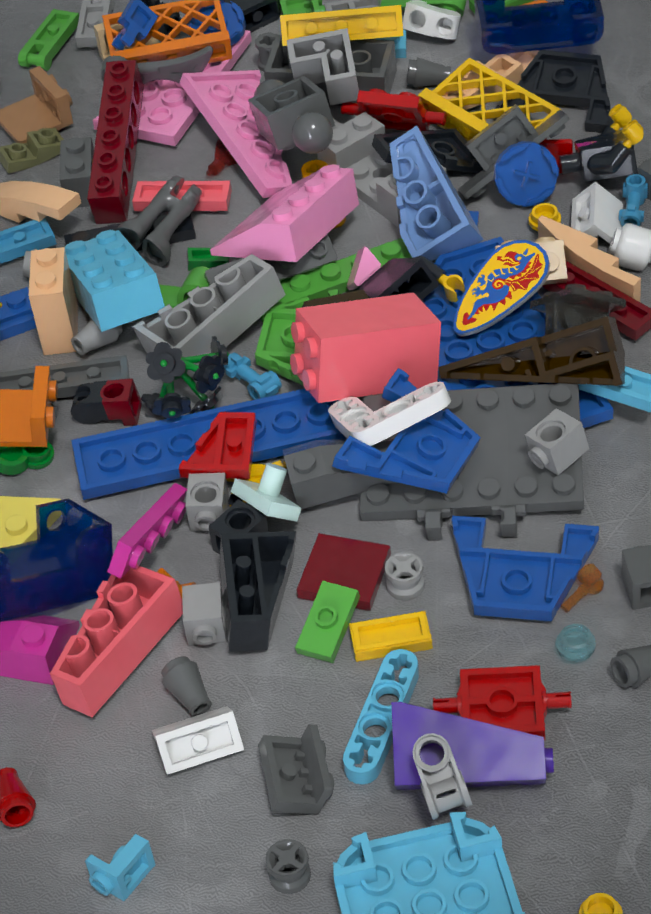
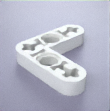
M433 382L374 412L357 397H347L337 401L329 407L328 412L335 427L347 439L349 436H352L372 446L441 411L450 404L451 398L444 382Z

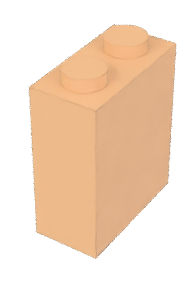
M65 247L32 250L29 300L43 354L53 355L77 352L71 343V339L78 334V303Z

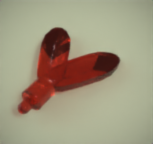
M220 138L216 143L215 160L208 165L207 176L217 175L225 166L237 164Z

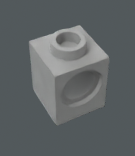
M557 408L525 434L529 447L528 455L531 461L541 469L545 467L556 475L561 474L590 449L582 422Z
M225 472L189 474L185 507L190 531H209V525L229 508V491Z
M221 583L182 586L183 625L188 646L226 642V623Z

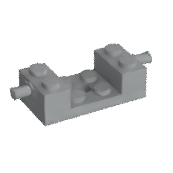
M366 112L361 113L344 124L339 123L333 118L335 126L332 127V141L325 150L318 153V160H322L328 165H339L340 168H352L358 198L399 227L401 219L400 210L396 204L398 193L396 179L393 177L392 164L385 163L372 146L374 134H385V125Z

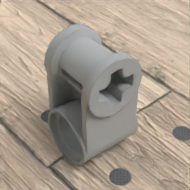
M434 733L425 734L418 738L412 751L413 759L422 782L420 785L432 819L439 818V813L461 805L467 808L473 806L462 773L457 768L446 739ZM429 743L438 744L444 750V758L437 765H426L420 759L421 749ZM451 791H456L453 794L437 799V797L440 795L449 793Z

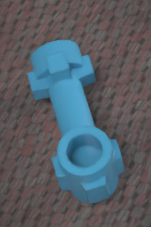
M640 174L629 175L626 178V182L623 183V197L626 198L627 206L626 209L619 211V221H621L622 227L626 223L640 226L641 222H644V211L639 210V208L648 197V183H645V177Z
M231 353L228 356V365H224L226 375L230 378L236 377L238 380L243 379L249 383L247 390L253 400L274 396L279 392L278 390L282 387V383L276 373L268 371L260 375L250 368L251 361L246 356L241 357L237 353Z

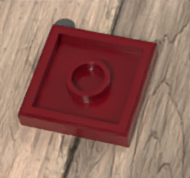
M318 533L296 589L297 597L314 601L322 581L358 590L360 598L356 609L371 611L385 572V563L391 556L390 545Z

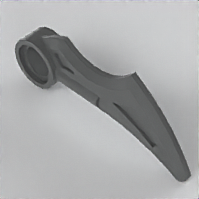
M207 46L192 54L174 59L137 63L143 84L155 80H170L180 83L183 73L203 72L211 58L213 48ZM109 56L104 59L100 74L102 81L104 82L106 62L125 61L127 59L121 56Z

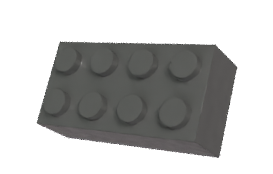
M276 35L264 69L265 80L278 79L287 83L294 80L288 47L282 46V35ZM350 40L359 90L369 91L375 88L390 94L397 71L394 40ZM326 83L315 84L325 92L327 102L330 104Z

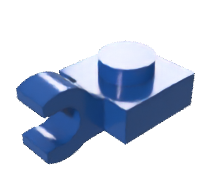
M130 0L117 21L124 28L114 38L111 45L119 51L123 50L125 46L129 48L135 41V38L138 41L146 38L158 16L141 0Z

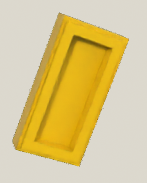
M425 611L349 623L356 662L383 658L391 651L397 649H406L411 652L433 649Z

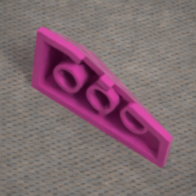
M47 615L0 619V676L54 685L50 672L70 637L76 635L80 627L79 621Z

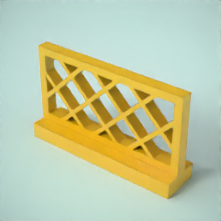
M401 5L280 15L282 46H287L286 40L345 28H348L350 40L403 36Z
M468 58L433 91L425 88L418 94L424 108L428 109V111L446 112L445 126H438L443 129L456 128L467 142L489 125L486 123V119L498 118L511 108L507 107V100L521 98L525 101L526 105L518 107L526 114V118L535 129L557 111L561 110L471 58ZM470 70L480 76V79L462 81V78ZM498 85L502 88V92L485 94L484 87ZM480 88L481 95L463 97V90ZM459 91V98L445 99L442 97L446 92ZM503 101V108L486 110L485 103ZM481 104L482 111L467 112L464 110L466 105ZM545 112L548 114L544 119L531 121L530 113Z

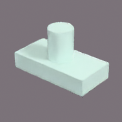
M266 463L260 483L235 478L231 489L233 494L266 516L298 521L302 508L280 494L287 469L275 464Z

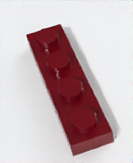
M566 261L567 283L545 284L542 286L597 319L607 316L615 317L619 332L635 341L651 329V308Z

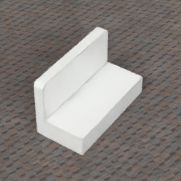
M594 182L572 199L571 228L593 237L599 235L608 243H611L616 228L622 229L621 221H619V211L623 210V203L597 182Z
M228 706L152 730L167 775L244 750L234 713Z

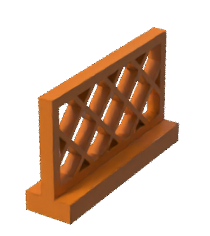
M182 0L150 6L149 8L158 18L146 38L141 41L135 40L131 45L132 48L116 51V48L111 45L113 38L119 32L112 29L110 25L117 24L123 12L102 15L110 56H121L127 60H136L137 63L174 59L211 46L213 52L208 63L232 59L230 36L226 28L220 0ZM214 5L215 9L209 16L198 12L202 7ZM175 12L186 14L180 22L170 18L171 14ZM192 18L203 22L197 30L187 26ZM164 23L173 27L168 35L157 31ZM209 26L220 30L219 32L204 34ZM181 31L191 36L183 39H175V37ZM151 37L162 41L161 43L145 45Z

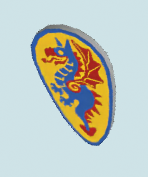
M514 240L494 250L477 270L458 303L453 323L455 333L458 336L478 333L502 320L531 298L543 286L549 276L550 262L546 251L539 244L529 240Z

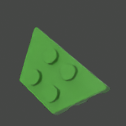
M338 289L328 291V296L339 294ZM308 297L297 299L289 304L282 303L272 306L266 312L255 352L256 365L303 385L302 381L297 375L293 374L290 365V356L294 354L295 342L291 334V324L295 322L296 308H301L304 301L309 300Z

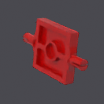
M375 88L369 91L359 90L357 103L345 102L341 105L342 115L358 116L366 112L385 125V129L409 131L418 126L420 131H427L430 124L445 126L447 118L446 112H433L425 109L421 98L410 92H401L398 95L389 94L384 90Z
M540 665L460 669V688L457 692V697L433 698V710L448 714L458 713L460 717L542 736L544 740V720L547 715V709H572L571 691L546 693V688L541 682Z

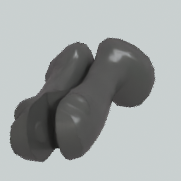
M177 175L167 180L151 203L137 217L122 222L115 230H119L135 250L142 244L144 256L154 265L162 267L168 263L171 257L169 240L172 234L191 214L202 195V190L193 184L181 200L176 198L184 183V178ZM163 212H169L160 224L146 236L156 219Z

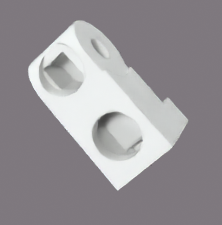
M412 0L406 2L402 22L403 29L431 37L456 39L461 14L429 5L422 0Z

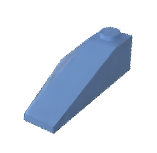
M415 126L389 143L393 177L396 179L398 193L396 204L400 210V235L412 258L424 256L429 260H437L439 255L475 245L484 240L469 211L418 126Z

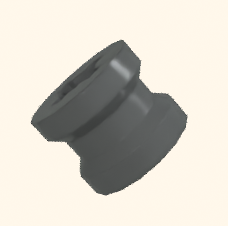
M293 839L277 841L270 846L266 853V865L269 871L270 883L276 891L283 894L300 892L308 885L311 878L308 853L300 842ZM284 868H285V869H289V868H290V869H293V868H294V870H292V871H285V872L282 871Z

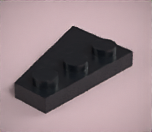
M456 128L421 131L439 163L446 170L479 173L483 170L465 146L467 141ZM406 132L374 134L372 146L385 163L392 164L389 143Z

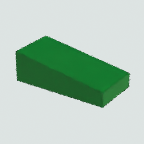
M188 248V271L200 266L214 268L229 263V257L211 256V248Z

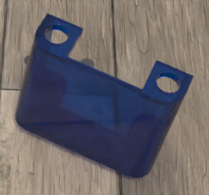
M474 0L476 27L483 49L490 54L499 55L584 46L596 43L603 36L604 14L600 0H564L505 7V0Z
M69 498L36 505L37 540L0 548V622L98 598L96 591L102 581H108L111 575L107 571L113 557L112 524ZM54 511H61L63 516L61 524L55 529H48L47 519L49 515Z

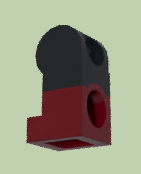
M133 378L95 381L94 383H85L77 387L71 407V415L82 424L91 425L99 420L122 419L124 426L137 425L142 401Z

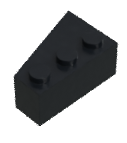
M297 531L221 534L219 568L229 652L268 650L294 561Z

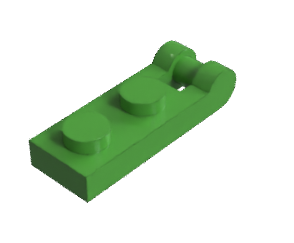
M53 9L19 52V65L23 67L40 66L43 70L48 71L52 65V59L77 28L79 13Z

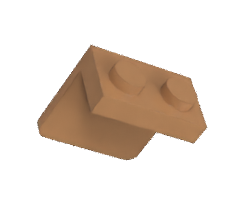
M40 66L29 70L34 95L0 109V125L16 143H27V132L38 131L42 128H56L57 131H60L62 128L73 124L70 110L73 102L69 92L65 88L62 89L57 84L52 74L48 75Z

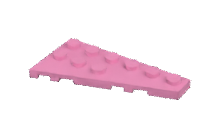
M245 30L240 40L231 46L232 59L208 63L203 72L230 71L252 41L251 32ZM155 80L144 84L137 139L164 145H177L200 113L180 83L170 80ZM99 116L93 119L94 130H97Z
M260 70L183 73L180 80L181 86L262 198H270L280 190L292 185L287 163L282 161L281 153L283 150L278 151L259 133L248 99L254 97L255 90L260 84Z

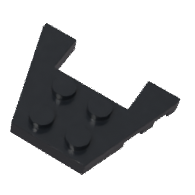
M540 50L521 74V80L517 85L549 103L589 107L585 120V132L602 133L607 125L610 127L614 123L608 115L610 112V101L606 90L601 55ZM521 98L507 100V107H513L515 104L517 106L526 105L525 101ZM503 103L501 106L497 105L495 109L503 108Z

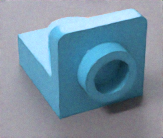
M137 834L126 845L121 846L115 852L110 864L92 854L85 860L90 875V884L99 893L105 896L112 894L122 901L129 897L156 865L149 841Z

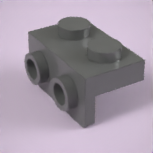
M308 724L301 738L263 735L258 748L272 812L319 814L327 799L333 794L334 778L328 772L325 759L326 746L324 741L320 739L318 726Z

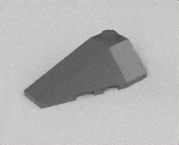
M394 438L385 439L371 447L385 452ZM347 439L315 440L283 449L296 502L302 509L365 492L374 484H384L386 486L397 482L332 467L335 455Z

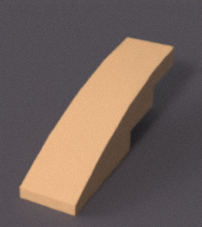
M523 43L509 55L499 52L486 64L478 60L476 62L518 84L521 80V74L539 51ZM470 70L462 78V81L480 79V76ZM498 85L484 87L485 94L502 92V88ZM480 88L463 90V97L481 95ZM459 91L446 92L442 97L445 99L459 98ZM481 104L466 105L464 106V110L479 106Z
M32 181L0 183V216L18 223L26 217L40 222L46 216L61 221L81 204L79 193L55 185Z
M541 215L538 218V238L554 237L555 240H563L566 261L640 302L641 278L619 269V258L599 250L598 238Z

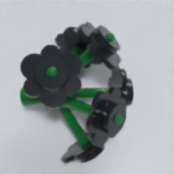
M212 336V342L210 343L211 353L183 357L182 351L179 348L172 349L166 342L158 343L154 348V352H149L146 355V362L150 364L147 368V375L152 380L162 379L163 385L160 394L142 395L141 400L145 403V406L152 413L170 419L178 418L188 413H195L198 410L214 409L215 404L219 401L216 395L222 389L220 386L217 387V385L224 376V365H228L229 353L224 344L220 345L217 337ZM188 370L195 372L194 380L197 381V383H195L193 379L187 374ZM182 378L200 399L192 409L190 398L181 397L180 394L175 393L174 380Z

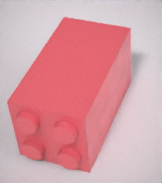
M414 292L296 308L295 322L291 324V334L295 342L294 354L290 356L291 370L302 381L305 390L309 391L318 403L342 400L347 397L383 394L384 387L398 368L409 375L408 381L416 388L437 382L441 321Z

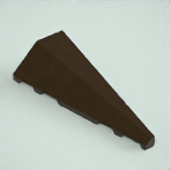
M607 316L542 337H533L440 366L438 369L441 378L620 386L625 384V351L615 317Z

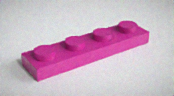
M174 483L118 540L107 571L108 573L121 579L131 567L134 569L139 567L146 552L150 554L153 552L160 537L164 539L167 537L173 523L179 524L186 512V503L183 501L187 488Z

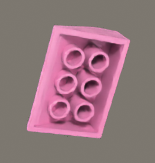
M335 164L327 165L275 193L210 249L211 256L246 258L253 254L261 260L298 262L359 205L353 169L340 168L339 165Z

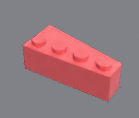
M139 566L137 569L131 567L121 579L111 574L108 581H102L96 591L98 598L92 609H86L80 619L82 627L77 635L70 637L50 672L64 706L93 718L182 616V598L175 579Z

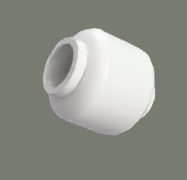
M626 223L622 229L616 228L608 253L619 258V266L639 272L643 271L647 264L651 263V229L632 223Z

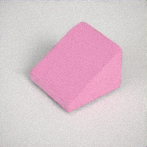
M366 246L356 254L346 286L349 291L359 287L381 268L382 264Z

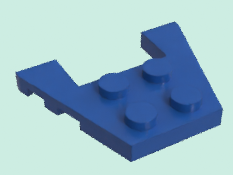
M398 368L384 387L382 398L394 402L417 390V388L408 381L409 375ZM445 409L398 432L385 452H381L349 436L335 455L332 467L447 494L478 447L481 437L449 409Z
M452 516V531L473 613L478 616L552 621L599 540V526L565 524L560 554L483 548L486 518Z

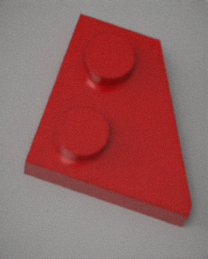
M219 412L212 421L210 429L202 434L195 443V452L188 461L182 460L179 464L180 478H188L189 474L225 472L226 479H250L257 423L256 413Z

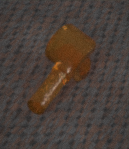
M587 564L579 571L577 578L582 584L561 605L565 612H569L588 593L597 594L603 590L604 581L601 579L602 573L594 564Z

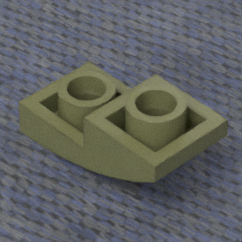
M42 128L38 131L27 132V143H12L0 146V162L7 173L32 168L59 155L60 141L64 139L56 128Z

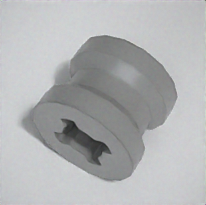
M400 552L389 557L385 563L388 593L393 598L404 601L418 597L423 592L425 585L421 559L410 552Z

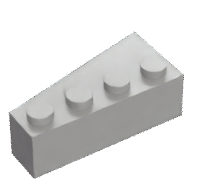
M251 254L214 277L215 283L208 287H196L188 292L189 298L174 308L169 304L157 311L159 317L145 324L142 320L132 326L146 353L154 352V348L158 343L166 342L172 349L179 348L182 351L183 357L211 353L210 343L212 342V336L217 337L220 345L224 344L227 347L286 295L274 267ZM188 370L187 374L191 378L194 376L195 372Z

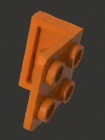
M35 366L33 390L0 389V447H47L49 428H54L55 407H51L52 402H57L58 396L57 380H51L50 366Z

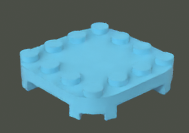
M451 812L450 822L370 841L367 832L352 837V844L340 854L337 862H333L334 883L341 914H525L522 911L502 848V837L495 825L490 828L483 822L467 818L466 812Z

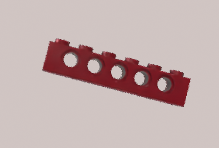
M136 60L106 62L87 198L96 224L121 223L128 219L144 84Z

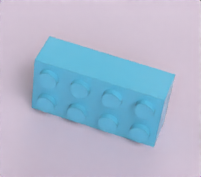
M119 230L103 231L91 240L85 242L73 241L65 246L76 298L101 332L155 314L165 307L156 273Z

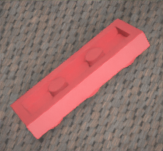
M137 181L132 200L134 211H143L167 181ZM184 181L180 192L176 196V198L181 200L187 190L194 184L202 190V195L193 211H228L232 192L231 182Z

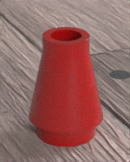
M14 768L0 769V821L8 827L23 826L33 817L36 807L35 800Z

